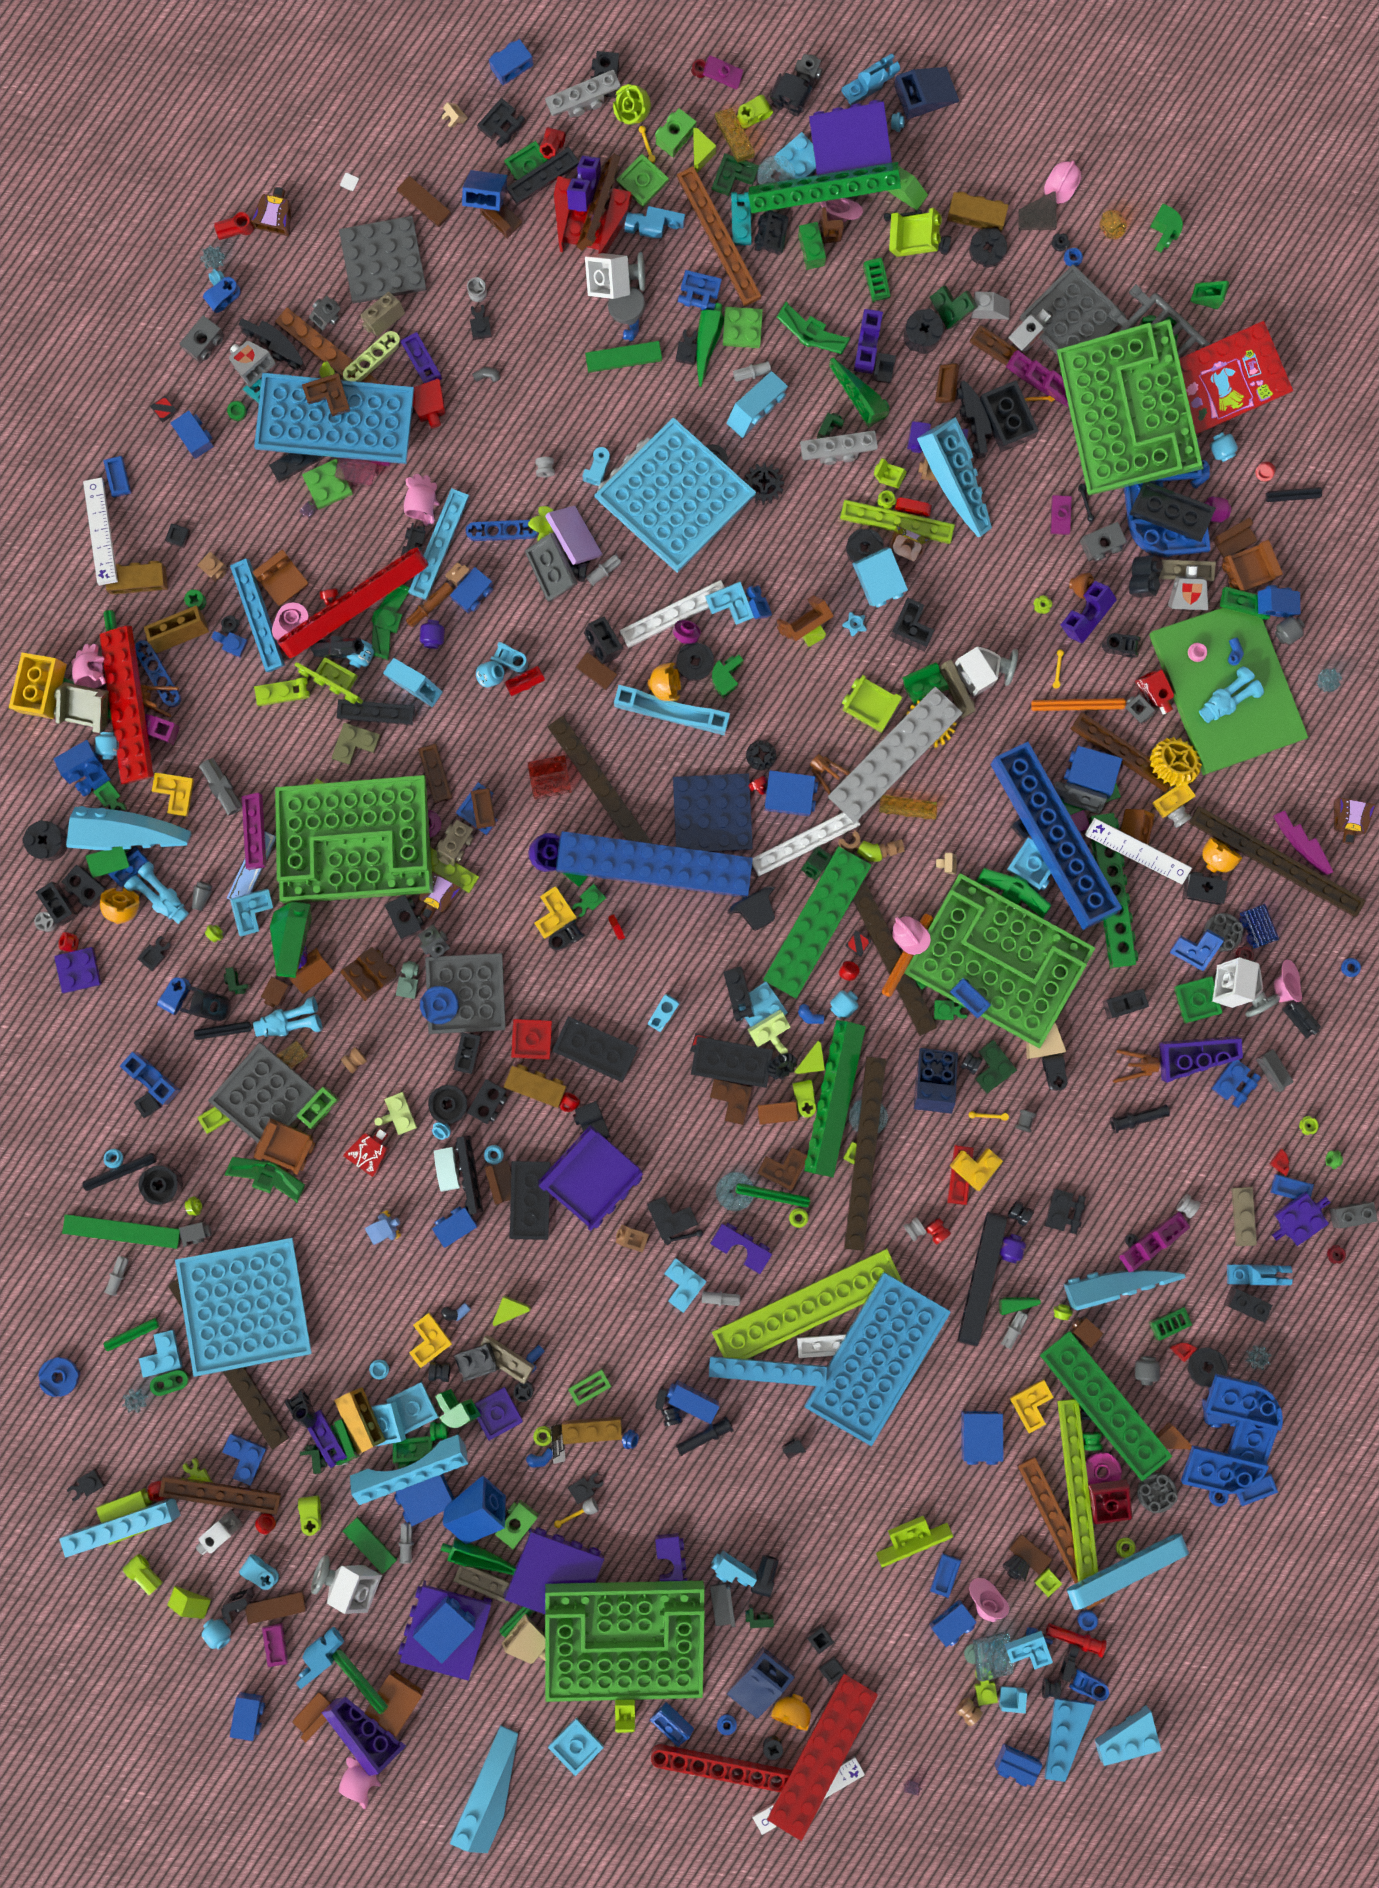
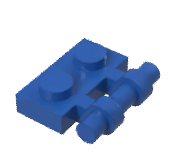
M685 270L681 290L686 291L687 295H679L678 302L683 303L687 307L695 306L701 308V310H714L715 303L709 302V299L718 298L722 279ZM693 293L704 296L703 300L692 298Z
M1235 1060L1228 1064L1211 1089L1225 1100H1228L1231 1095L1234 1096L1236 1099L1232 1105L1239 1108L1242 1103L1246 1102L1251 1090H1255L1258 1086L1257 1082L1261 1077L1255 1073L1250 1079L1246 1075L1251 1069L1239 1060ZM1244 1082L1246 1086L1241 1092L1237 1091L1236 1089L1240 1083Z

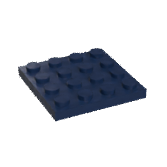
M749 773L673 777L676 847L707 852L753 850L750 788L748 786Z

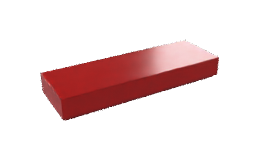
M954 1145L952 1162L960 1151L966 1152L973 1159V1147ZM951 1168L947 1203L967 1205L970 1184L953 1168Z

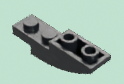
M243 318L240 320L238 325L242 330V334L248 338H257L262 345L268 347L272 358L279 362H282V360L287 362L294 370H306V366L293 344L279 330L263 320L259 326Z
M961 381L959 388L956 390L958 400L961 399L962 405L959 407L960 417L964 418V424L970 423V433L974 435L975 440L973 442V452L977 453V459L985 458L988 453L986 439H990L992 434L990 421L983 403L976 392L966 381Z

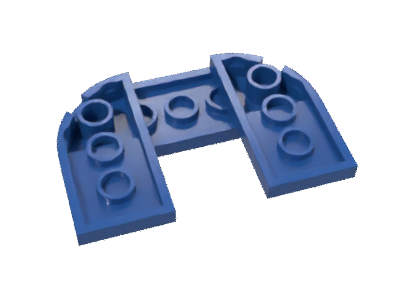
M1197 470L1149 482L1163 487L1164 481L1201 478L1202 471ZM1143 483L1124 487L1129 531L1135 543L1142 550L1151 555L1164 558L1172 555L1204 553L1211 550L1208 528L1202 541L1199 542L1129 515Z
M1215 1374L1204 1411L1238 1421L1227 1453L1192 1445L1181 1482L1185 1485L1218 1493L1236 1494L1244 1492V1489L1252 1484L1255 1486L1265 1476L1269 1468L1267 1461L1277 1431L1282 1429L1283 1415L1281 1407L1273 1394L1261 1383L1254 1380L1248 1382Z

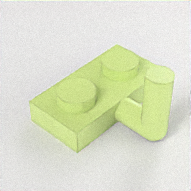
M781 1010L747 1029L757 1047L771 1040L780 1054L788 1053V1050L777 1036L790 1028Z
M403 1092L384 1099L390 1114L376 1118V1125H384L393 1121L398 1135L417 1128Z

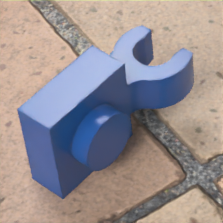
M214 631L211 637L214 641L223 644V651L241 658L248 642L247 639L231 632L226 637Z
M101 766L85 775L86 779L78 782L75 787L85 797L91 792V788L96 790L111 779Z

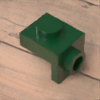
M225 968L224 982L228 985L229 991L239 995L247 993L248 989H252L250 984H239L237 968Z
M316 1444L306 1445L305 1449L300 1451V1456H312L313 1474H320L325 1470L327 1462Z

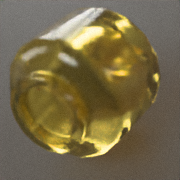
M1108 210L1103 213L1099 227L1108 239L1114 240L1122 237L1126 232L1127 221L1118 210Z

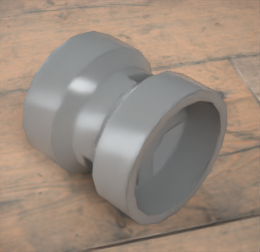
M479 277L471 278L467 283L470 299L474 302L484 301L487 296L485 282Z

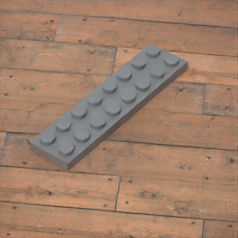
M934 687L828 795V798L847 817L856 823L963 713L940 690Z

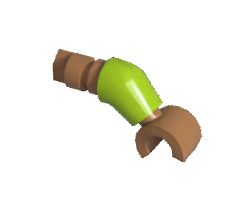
M854 831L852 838L855 843L847 844L843 838L838 840L839 847L850 853L857 850V854L868 862L882 861V858H886L887 855L894 856L897 853L905 852L902 839L886 843V846H884V844H872L864 840L860 842L858 832Z

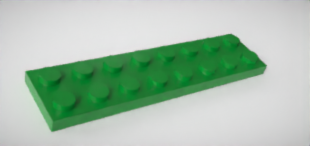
M838 846L765 975L764 981L797 999L869 872L871 864Z
M1070 1331L1039 1355L1141 1481H1144L1173 1457Z

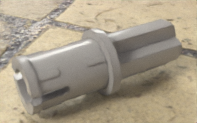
M766 361L756 365L750 364L749 367L734 370V379L738 382L749 378L755 379L756 376L770 373V363Z
M613 555L587 575V580L594 586L605 576L608 577V574L621 564V560L618 556Z
M119 1256L117 1258L112 1273H109L110 1279L104 1291L105 1293L112 1296L117 1295L120 1283L125 1278L123 1275L129 1262L126 1257Z
M703 1291L702 1303L719 1304L720 1307L721 1305L739 1306L740 1295L722 1293V1291L720 1293Z
M1018 1311L1011 1326L1007 1327L1009 1329L1000 1344L1012 1349L1018 1335L1022 1334L1021 1330L1028 1319L1026 1313Z
M407 1522L401 1524V1538L398 1543L400 1545L399 1563L402 1564L412 1562V1545H414V1542L412 1541V1526Z

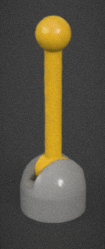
M593 1497L587 1499L583 1503V1509L560 1521L556 1520L554 1526L560 1528L563 1523L584 1512L589 1515L595 1514L599 1511Z

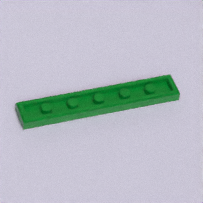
M69 1214L64 1216L62 1234L175 1249L179 1248L181 1236L180 1230L177 1228Z

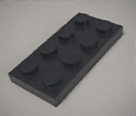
M1145 482L1129 515L1201 542L1216 508L1153 483Z
M568 1016L552 1051L623 1083L638 1047Z
M697 1037L690 1075L767 1088L768 1066L772 1060L773 1050Z
M512 1161L509 1239L548 1240L550 1193L547 1190H542L538 1185V1181L550 1169V1162Z

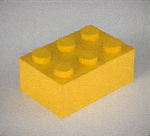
M21 653L9 709L22 714L54 719V709L56 707L54 694L56 688L63 683L67 664L56 658Z

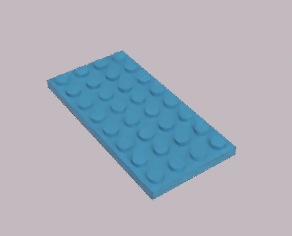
M262 373L254 444L256 450L407 464L414 387L341 380L351 411L332 417L327 399L308 404L302 384L321 378Z
M883 1272L827 1366L826 1387L815 1386L804 1407L872 1446L951 1311Z

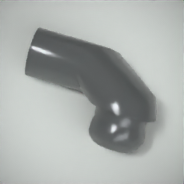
M484 367L472 373L476 382L485 377L491 378L492 382H497L501 378L499 371L491 367Z

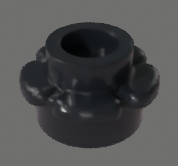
M1057 233L1053 236L1051 244L1054 250L1061 252L1069 247L1070 240H1068L1066 234Z
M232 615L224 617L221 621L222 630L225 633H236L237 628L240 626L239 620L235 619Z

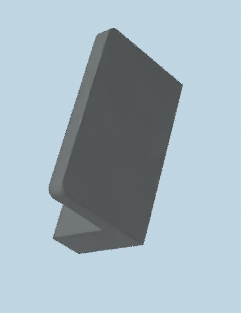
M1274 1049L1255 1059L1275 1092L1284 1091L1285 1087L1294 1082Z
M729 1582L710 1585L716 1626L731 1624L732 1627H736Z

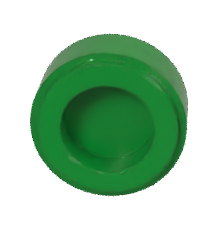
M233 401L228 405L227 413L233 421H242L247 415V409L242 402Z

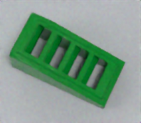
M882 258L865 261L863 270L872 302L890 298ZM880 274L879 277L871 278L873 275ZM882 282L880 285L873 286L874 283ZM881 289H884V291H885V292H881V293H877V294H875V292H874V291L881 290Z
M1000 1297L999 1313L1006 1315L1041 1304V1300L1037 1297Z
M1185 1307L1149 1321L1153 1334L1158 1341L1192 1326ZM1179 1314H1182L1185 1321L1184 1324L1181 1323ZM1173 1317H1175L1176 1322L1178 1324L1177 1327L1174 1326V1323L1172 1321ZM1166 1320H1168V1322H1169V1324H1170V1327H1171L1170 1330H1168V1328H1167V1326H1166V1323H1165ZM1160 1323L1162 1324V1327L1165 1331L1163 1333H1161V1330L1158 1326V1324Z

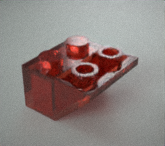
M565 755L528 762L530 782L535 800L572 793Z

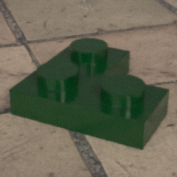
M724 153L712 185V191L729 196L735 180L753 186L759 171V165Z
M942 286L929 297L947 329H952L978 308L970 291H965L954 300L947 286Z
M994 1040L978 1051L989 1068L974 1079L983 1091L988 1094L1015 1073L1017 1069Z

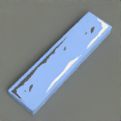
M265 832L266 861L276 842V836ZM244 860L227 899L230 900L234 897L252 893L263 868L249 871L246 869Z

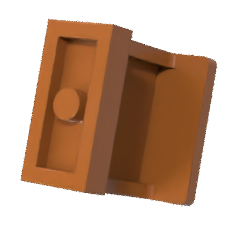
M1269 539L1250 549L1234 555H1228L1222 560V569L1228 574L1230 588L1244 592L1274 581L1283 575Z
M814 595L807 600L812 610L790 624L780 618L777 619L779 633L782 636L785 635L787 639L790 638L796 642L834 617L825 600Z
M270 1118L256 1146L254 1158L258 1160L266 1159L292 1170L297 1175L299 1170L303 1171L307 1160H305L307 1153L311 1154L315 1146L313 1136Z
M391 1669L377 1692L388 1705L387 1710L382 1714H378L373 1706L369 1704L364 1714L379 1723L378 1725L385 1731H389L394 1736H397L421 1699L424 1690Z

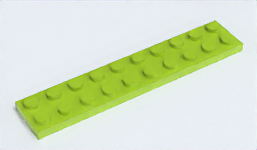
M886 1248L712 1331V1334L723 1357L748 1359L864 1304L883 1272L902 1283L903 1281Z

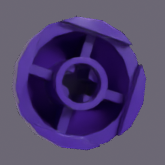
M545 833L536 837L531 842L528 855L531 864L536 869L542 872H553L556 870L560 837L553 833Z

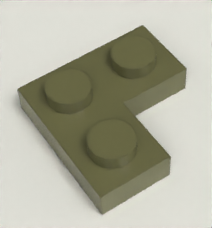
M343 723L332 759L351 765L356 748L375 754L381 735Z

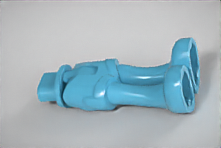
M1240 667L1237 670L1238 678L1225 689L1220 688L1213 692L1209 701L1199 710L1200 715L1207 723L1213 719L1217 720L1224 715H1230L1236 710V705L1247 697L1260 698L1264 694L1261 683L1255 680L1243 691L1231 697L1236 690L1255 678L1252 671L1246 667Z
M151 862L145 863L139 869L138 874L160 893L159 896L146 886L137 875L131 877L124 887L128 891H140L153 903L152 908L157 913H162L169 917L170 920L173 919L177 924L181 923L189 914L184 909L185 905L181 903L177 893L172 888L167 889L156 878L153 872V864Z
M308 997L300 1007L287 1011L277 1009L266 1017H261L259 1021L253 1022L256 1036L282 1037L288 1035L291 1030L303 1027L311 1028L315 1032L322 1031V1022L317 1014L288 1022V1019L296 1016L317 1013L318 1005L315 997Z

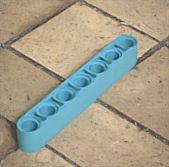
M1181 1533L1171 1535L1068 1587L1067 1593L1075 1610L1085 1608L1187 1556L1189 1551Z

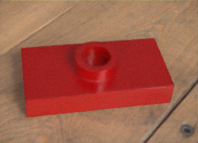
M536 666L504 683L512 697L545 681V678L539 666Z

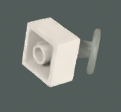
M600 253L586 256L588 296L611 299L630 295V280L639 279L640 290L644 291L646 283L643 253H638V264H629L628 257L625 255Z
M976 647L958 658L954 665L958 669L961 680L974 698L994 685L998 680L999 672L1005 674L1004 684L1006 686L1011 684L1019 651L1016 648L1013 649L1009 659L988 649Z
M1239 957L1217 965L1213 1002L1231 1008L1252 1002L1253 1006L1245 1012L1247 1017H1252L1280 1001L1281 997L1277 994L1266 997L1263 991L1262 975L1258 963Z
M324 1555L320 1559L311 1584L312 1594H318L323 1584L329 1586L327 1604L344 1614L368 1613L382 1575L365 1565L341 1566L336 1571L329 1569L330 1558L328 1555Z

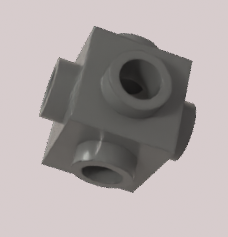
M803 54L802 59H798L794 71H797L796 76L803 79L805 85L813 87L816 79H820L823 70L820 68L821 60L814 55Z
M326 295L323 300L319 298L312 306L314 309L309 316V319L320 329L324 330L329 324L334 325L340 318L338 313L341 308L335 300L330 299Z
M434 924L418 934L423 943L420 947L426 955L430 953L434 959L450 949L446 943L449 940L443 931L439 932Z

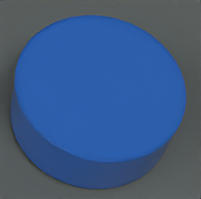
M1086 1609L1078 1614L1077 1622L1083 1630L1091 1631L1096 1628L1098 1618L1093 1611Z

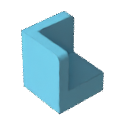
M1001 1686L1000 1709L1004 1712L1026 1713L1027 1692L1025 1689Z

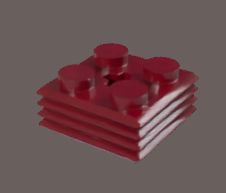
M1126 1479L1090 1484L1088 1486L1092 1520L1095 1525L1132 1519L1130 1486Z

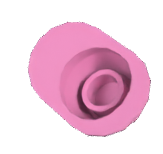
M1074 161L1061 162L1053 168L1044 187L1045 195L1051 202L1057 204L1064 203L1074 194L1081 180V171Z
M846 198L820 202L822 207H826L828 221L843 219V222H846V220L859 218L863 213V209L858 203Z
M294 602L287 603L280 608L272 627V634L277 642L283 635L308 619L306 608Z
M896 917L892 932L895 942L908 954L916 955L926 951L930 945L931 938L923 925L912 917Z
M1288 959L1282 964V975L1274 981L1275 994L1281 997L1279 1002L1302 1001L1299 972L1295 964Z
M976 1578L970 1583V1595L976 1603V1610L981 1618L995 1622L997 1619H1002L1008 1615L1009 1605L990 1581L984 1578Z

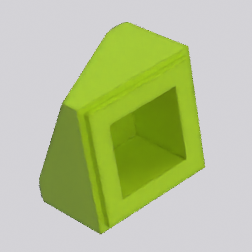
M820 625L802 638L807 646L810 647L824 639L826 633Z

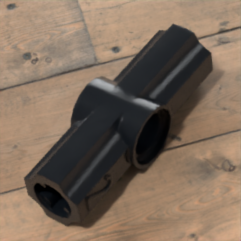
M330 636V639L319 640L313 644L311 651H313L316 657L343 659L347 655H360L364 651V644L361 638Z

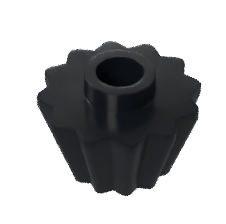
M1014 1555L1003 1563V1568L1006 1569L1008 1576L1014 1580L1026 1581L1030 1566L1024 1559Z

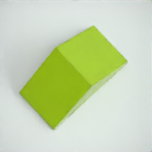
M693 128L694 168L696 172H699L716 155V145L698 128Z
M817 1041L794 1073L804 1074L825 1070L822 1047L819 1041Z
M504 1295L493 1320V1326L529 1312L531 1310L530 1305Z
M174 1586L167 1606L181 1617L204 1619L212 1599Z

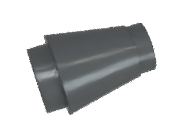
M197 881V884L194 885L193 909L203 911L213 892L211 884Z

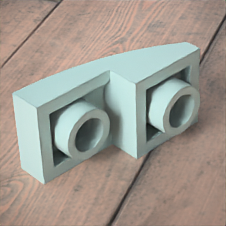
M450 1147L435 1150L434 1158L440 1191L460 1188L455 1149Z

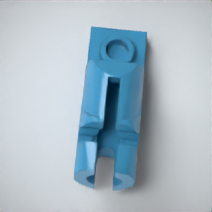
M889 54L882 58L881 61L872 64L858 74V79L842 87L841 92L850 106L882 89L884 82L900 72L899 63L893 64V54Z
M648 206L646 216L642 213L628 212L624 229L625 232L634 234L639 229L640 236L658 239L662 238L665 225L672 229H683L685 214Z
M1227 1264V1284L1292 1285L1293 1279L1275 1277L1277 1272L1292 1273L1291 1266L1267 1264Z
M332 1627L326 1632L324 1637H319L306 1648L302 1658L308 1667L299 1673L298 1676L300 1678L296 1682L300 1689L334 1662L332 1655L344 1643L342 1635L335 1627Z

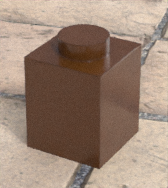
M271 976L261 997L265 999V1004L273 1008L275 1005L281 1007L292 986Z
M1084 1316L1076 1318L1071 1324L1072 1328L1070 1331L1090 1348L1104 1334Z

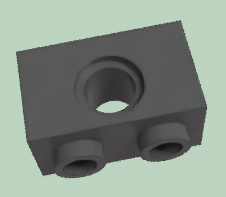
M202 315L179 345L187 354L201 364L210 357L214 347L221 344L224 334L217 325ZM202 338H207L205 343H199Z
M1116 522L1083 536L1080 543L1088 561L1095 559L1097 562L1104 559L1106 554L1110 552L1116 554L1122 551L1127 541L1119 523ZM1100 540L1107 541L1108 547H1103L1100 544Z
M1364 1201L1329 1208L1334 1228L1341 1229L1378 1221L1374 1202Z

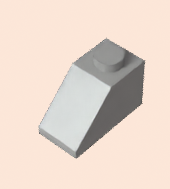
M994 292L974 293L973 299L978 308L972 312L971 318L1009 320V299Z

